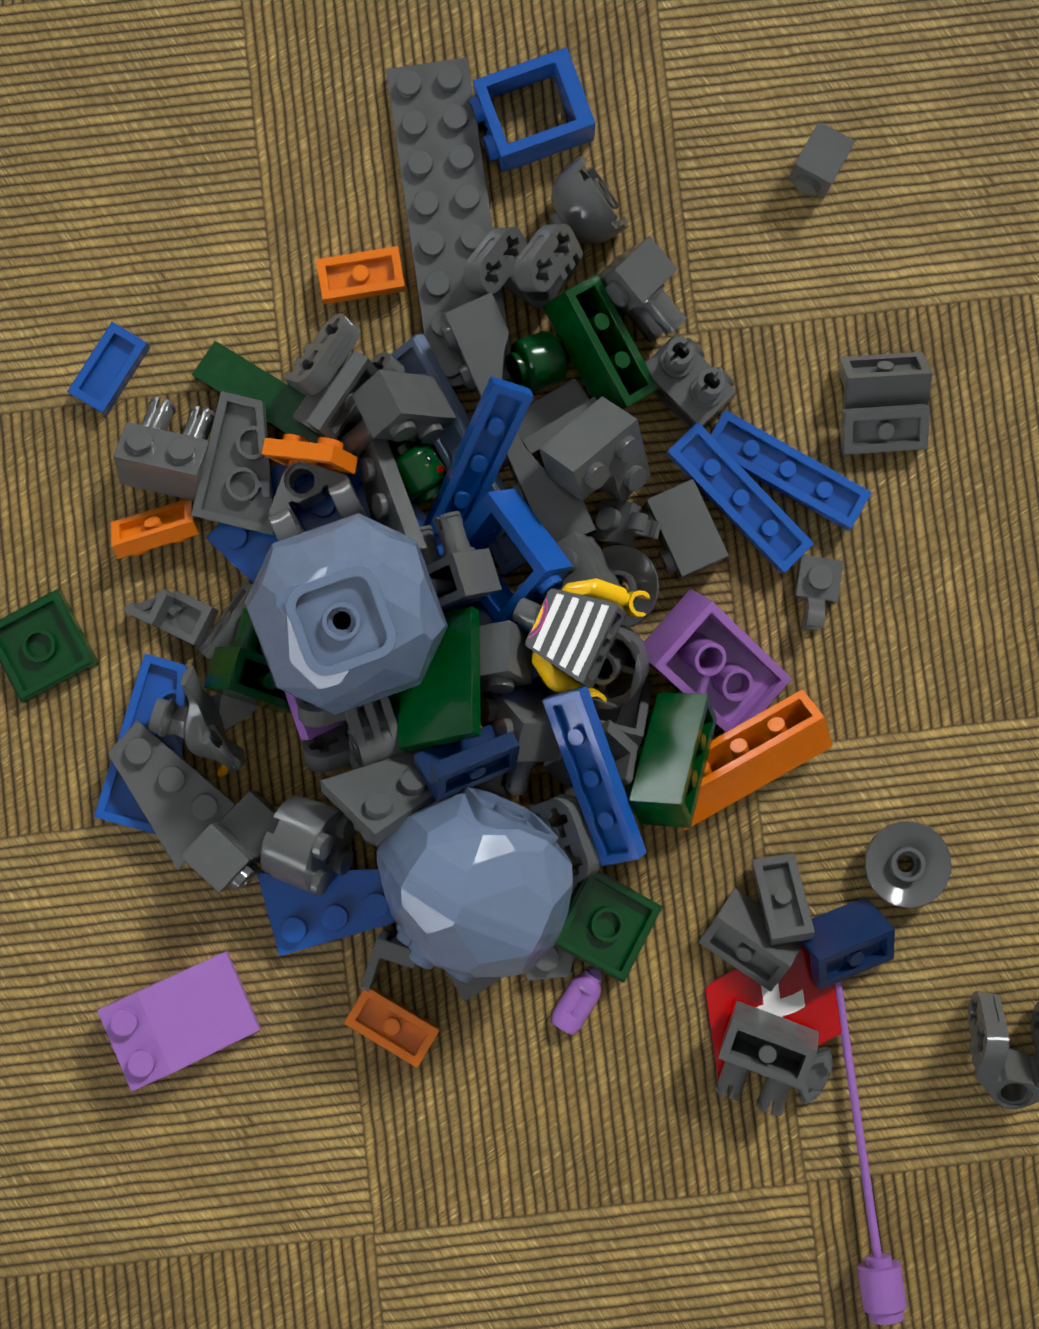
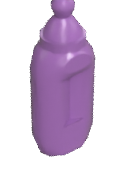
M589 967L582 974L577 975L571 980L552 1012L551 1022L570 1035H574L582 1028L600 998L603 972L594 967Z

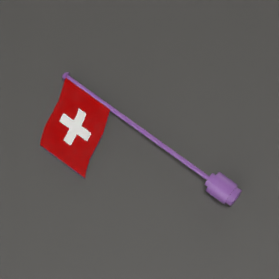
M803 946L798 951L791 967L771 992L735 968L705 987L717 1079H719L725 1062L718 1058L721 1043L736 1000L819 1031L818 1046L839 1034L841 1035L873 1252L864 1257L865 1261L857 1265L863 1310L868 1313L869 1321L873 1324L890 1325L899 1323L905 1319L904 1310L907 1308L902 1267L899 1261L891 1259L889 1253L881 1252L842 982L840 981L819 990L811 980L810 954Z

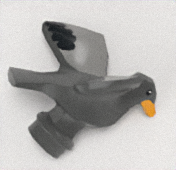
M189 666L181 679V686L189 701L188 708L179 706L173 699L168 701L158 698L150 718L148 731L158 733L160 737H166L168 734L182 737L188 749L194 755L220 762L221 766L218 768L217 775L223 777L228 773L236 772L245 763L244 749L228 740L225 733L234 725L244 721L258 706L218 692L210 697L202 688L194 666Z

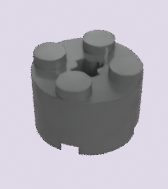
M300 795L288 798L273 817L280 820L274 834L266 831L261 848L262 869L277 880L314 895L322 896L337 875H345L352 865L354 854L349 848L354 832V823L341 810Z

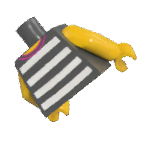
M597 578L570 582L562 590L551 588L542 605L526 598L520 599L513 613V622L531 629L525 646L533 651L532 664L548 688L556 693H561L587 685L590 687L588 689L591 697H599L604 702H607L606 697L597 689H594L593 686L625 615L629 617H643L646 615V613L638 612L634 609V598L638 597L647 600L650 599V595L646 591L641 590L627 593L626 588Z

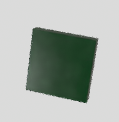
M59 589L0 619V663L21 703H27L100 664L63 592Z
M598 871L595 875L577 883L571 895L569 910L562 932L554 946L624 983L663 906Z

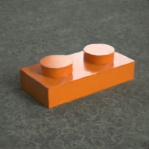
M398 246L316 259L324 305L406 291Z
M284 434L283 439L265 438L261 455L286 467L299 461L348 474H355L358 457L343 450L344 444L338 440L319 437L317 443H312L308 439L294 434Z
M188 499L111 522V546L117 558L141 555L150 549L169 543H180L192 536L198 535V518L191 516L194 505L193 501Z
M374 987L369 992L362 991L344 1022L348 1027L416 1068L420 1065L440 1031V1027Z

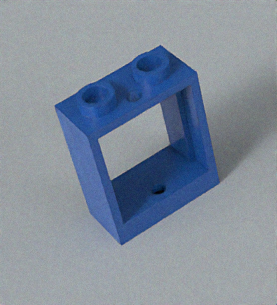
M567 47L473 80L474 97L468 99L469 104L473 108L476 123L483 121L488 134L483 136V143L489 160L497 159L502 173L594 140L596 123ZM553 77L569 122L507 144L491 98Z
M515 488L487 492L463 523L470 547H474L475 550L488 548L501 530L504 529L534 570L515 594L512 593L497 572L502 590L479 599L496 623L508 620L513 622L515 607L522 598L541 605L551 588L561 589L564 584L562 579L573 567L572 563Z

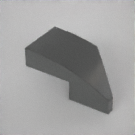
M166 589L157 592L156 597L138 604L132 602L125 605L123 609L124 612L197 647H200L219 612V610L180 591L172 593Z

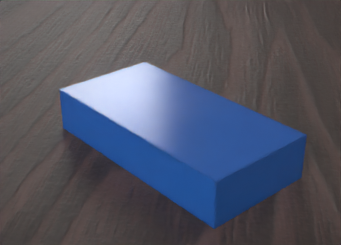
M111 322L67 392L107 416L151 347L147 342Z

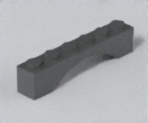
M492 292L445 312L444 320L446 325L440 328L450 352L457 349L463 365L458 367V371L467 391L475 388L479 400L491 376L502 379L504 350L509 335V330ZM516 433L501 465L502 469L509 466L516 481L509 484L510 489L515 488L556 543L572 532L585 535L596 530L584 501H581L550 479L546 469L526 449Z

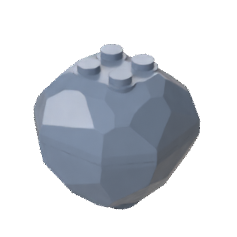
M360 513L271 544L244 602L276 688L334 715L420 685L448 627L417 540Z
M473 786L471 788L467 787L461 793H456L437 802L434 801L408 816L397 832L381 842L377 850V865L385 899L393 918L398 923L397 930L399 932L396 938L409 947L411 952L408 957L412 962L425 969H432L434 966L447 970L457 980L470 983L472 978L507 977L526 973L550 951L562 932L568 914L573 887V874L569 858L556 843L558 836L539 816L515 802Z

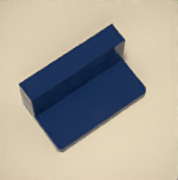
M487 725L481 728L480 737L437 745L414 755V764L437 802L464 791L467 787L471 788L515 770L520 744L512 731L498 737L494 727Z
M864 897L812 918L815 930L814 938L799 941L810 954L811 980L821 990L894 959L895 929L873 903Z

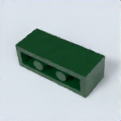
M598 274L565 291L542 306L592 398L595 397L598 400L604 397L619 408L624 409L659 389Z
M658 692L654 709L648 711L646 719L647 735L645 743L638 747V769L635 780H632L627 787L629 804L641 825L691 828L717 721L708 694Z

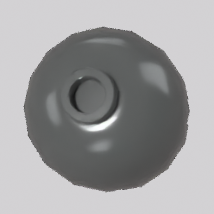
M581 156L558 175L552 186L551 200L556 212L550 217L553 224L569 225L579 242L589 245L604 243L629 227L628 221L625 216L617 220L618 217L612 209L619 207L618 202L594 167L587 172L585 171L584 167L587 159Z
M621 624L593 686L594 689H597L606 697L607 702H604L599 697H592L595 708L609 710L618 707L620 704L627 703L641 690L649 673V654L644 641L632 628Z

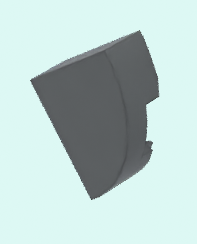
M828 1047L817 1051L804 1089L800 1090L797 1088L803 1105L815 1100L821 1094L829 1079L833 1061Z

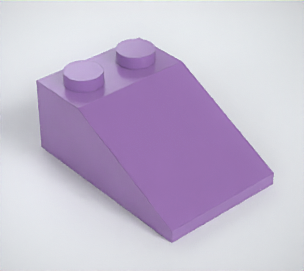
M692 589L685 594L644 641L649 654V666L679 693L708 694L717 718L716 725L724 732L763 712L792 679L712 600Z
M228 951L97 1010L131 1092L172 1074L261 1029Z

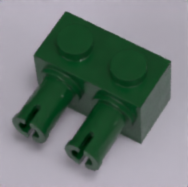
M243 608L234 643L229 644L228 647H215L204 688L274 712L291 713L285 692L276 688L265 656L259 652L260 643L247 608Z

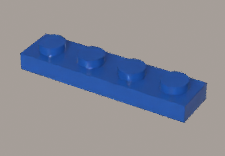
M493 376L490 377L424 522L425 525L432 526L433 533L438 534L433 522L434 518L448 512L460 511L464 523L484 495L490 491L534 397L529 388Z
M724 410L711 433V436L748 475L847 531L852 529L872 493L727 410Z
M699 422L694 423L665 452L690 480L694 479L696 486L779 573H785L814 544Z
M588 686L548 696L542 701L601 865L605 866L640 859L647 851Z

